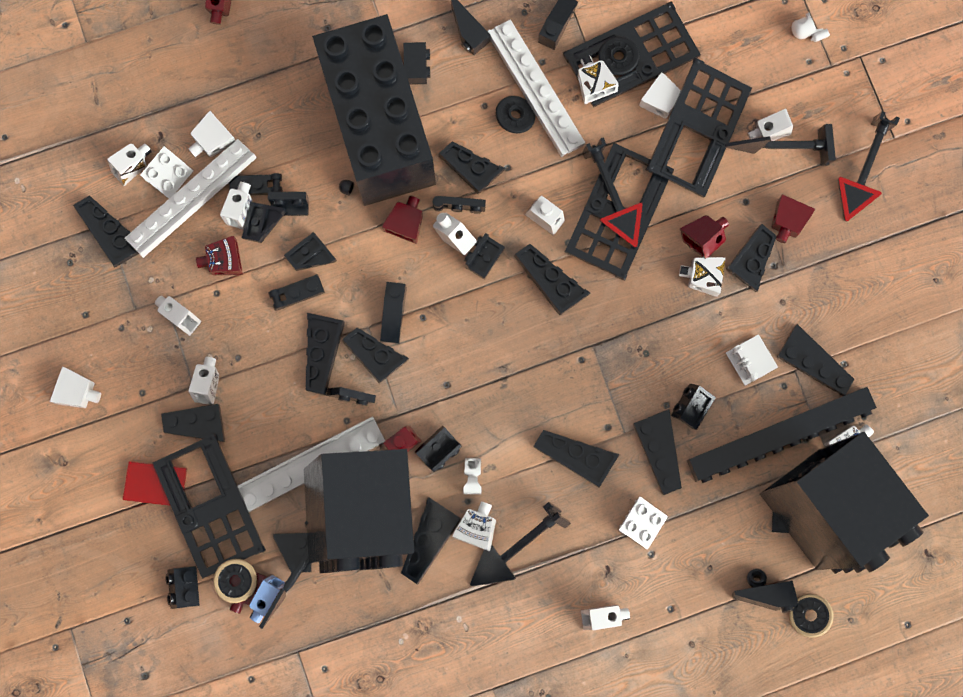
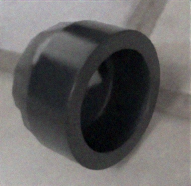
M350 180L341 181L339 183L340 192L350 196L354 188V182Z

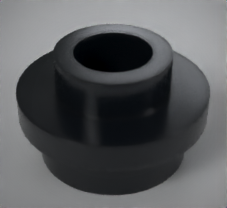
M753 569L747 575V582L753 588L764 586L767 582V576L762 570ZM754 578H759L760 581H755V580H753V579H754Z

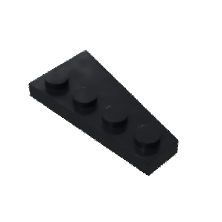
M90 195L73 205L114 268L139 254L125 239L131 232L121 225L116 218L112 217Z
M531 244L514 255L559 316L590 295L588 290H584L579 286L577 281L563 273L561 268L552 264L545 255Z
M307 313L308 348H306L305 390L326 396L345 322L339 319Z
M798 324L793 328L777 356L779 359L842 396L847 394L855 380Z
M668 409L633 424L662 495L682 488L670 410Z
M545 430L542 431L533 446L598 488H600L620 455Z
M429 497L424 513L421 516L418 530L413 538L414 553L407 555L401 571L402 575L417 585L461 521L460 517Z

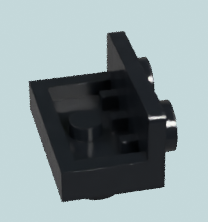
M487 233L483 237H478L473 253L470 251L464 260L466 262L465 268L484 280L505 249L503 245L491 239Z
M441 426L414 452L432 472L442 469L450 457L456 456L462 445L444 426Z
M196 566L168 569L165 580L166 584L169 585L167 602L170 608L200 606Z

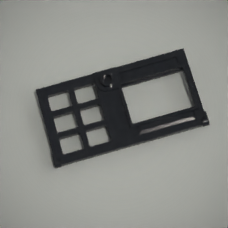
M672 1L563 52L565 60L570 64L578 79V69H580L578 65L582 64L581 59L586 56H591L592 59L597 57L600 47L608 39L625 37L637 46L639 61L634 71L616 79L618 82V92L590 102L593 108L657 78L661 72L665 74L701 56L677 14ZM667 13L672 23L658 28L654 19ZM649 22L653 32L640 37L635 28ZM676 28L681 37L667 43L662 34ZM657 37L662 46L648 52L643 43ZM685 43L689 53L675 58L671 48ZM666 52L670 62L656 67L652 57Z
M694 58L646 171L665 178L704 198L726 150L725 143L730 142L752 87L705 64L704 61ZM698 71L709 75L704 90L693 84ZM714 79L725 84L720 98L709 93ZM730 87L741 92L736 105L725 101ZM690 90L701 95L695 109L685 104ZM706 98L717 103L711 117L701 112ZM722 106L733 111L727 125L717 120ZM683 127L711 140L692 184L664 171Z
M613 143L605 165L614 183L626 156L646 166L651 159ZM666 166L664 171L672 174L674 169ZM599 174L565 253L625 281L669 180L652 174L640 201L643 205L638 245L636 248L631 246L628 249L618 244L620 236L617 234L613 241L601 236L605 227L603 223L600 224L596 234L584 229L590 215L601 219L616 213L613 202L607 199L609 193L601 174ZM581 234L593 239L588 253L575 248ZM598 242L610 246L604 261L592 256ZM615 249L627 254L621 269L609 263Z
M215 433L153 462V466L202 579L214 574L218 567L227 560H244L266 551ZM201 448L221 495L192 508L172 461ZM239 510L245 526L233 531L227 515ZM221 518L227 534L216 539L209 523ZM204 526L210 542L198 547L192 531ZM248 531L254 546L242 551L236 535ZM230 538L236 555L224 559L218 544ZM213 547L219 563L207 568L201 551Z

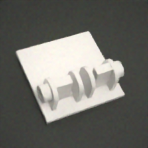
M164 146L140 176L170 199L191 175L193 170Z
M759 334L726 352L745 386L778 368Z
M639 496L635 500L632 509L628 511L629 514L625 516L624 522L619 526V531L648 549L668 516Z

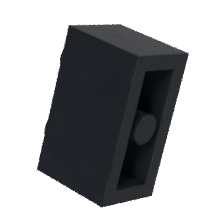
M426 42L403 43L404 68L409 84H427V78H431L430 66H427V60H430V49H426Z

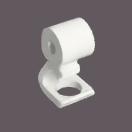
M465 458L464 475L468 476V481L464 486V494H481V486L478 483V476L481 475V458Z

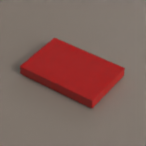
M129 461L123 500L171 506L153 464ZM174 467L182 488L185 489L187 468Z

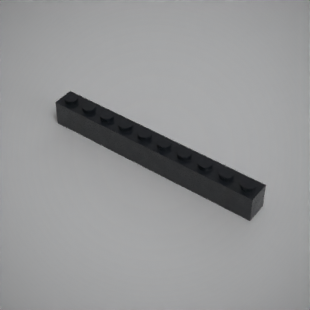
M865 387L688 459L687 463L695 482L701 480L703 484L712 480V475L719 473L722 476L731 472L729 469L731 467L737 466L739 469L749 465L748 460L754 458L755 462L766 458L765 454L770 451L776 454L783 451V446L790 444L793 447L802 443V438L808 437L810 440L820 436L819 431L825 429L827 433L837 429L836 425L841 422L847 425L854 422V417L860 415L861 418L873 414L871 410L877 407L868 387Z

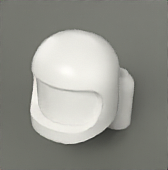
M810 13L805 14L806 17L795 20L791 26L792 33L797 39L802 40L812 36L810 40L817 42L830 36L828 29H816Z

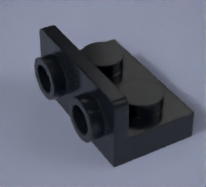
M268 192V200L271 206L286 209V213L283 216L309 215V197L306 192Z
M689 384L684 389L680 401L674 406L671 416L681 420L690 428L697 430L716 397L700 385Z

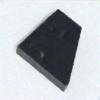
M250 202L242 239L262 243L286 213V209Z
M314 232L284 255L296 271L337 261Z
M343 387L328 388L326 396L335 397L344 402L356 401V404L361 406L375 403L376 395Z
M307 533L273 534V538L292 573L308 549ZM308 562L302 573L312 572V563Z

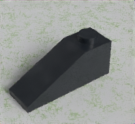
M451 0L452 11L462 42L461 45L466 52H471L475 55L490 42V34L458 0Z
M557 1L539 33L538 43L553 50L556 49L578 5V1Z
M386 282L380 342L400 343L407 291L406 284Z
M793 581L737 590L732 594L733 599L774 611L782 610V613L794 611V608L798 605Z

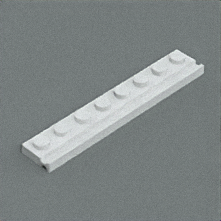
M511 19L492 30H488L491 42L560 156L563 157L565 154L584 146L585 141Z
M237 139L125 237L126 241L144 258L256 159L255 154Z
M371 417L238 485L239 491L248 511L251 512L303 485L304 468L320 454L369 451L383 444L385 439L374 418Z

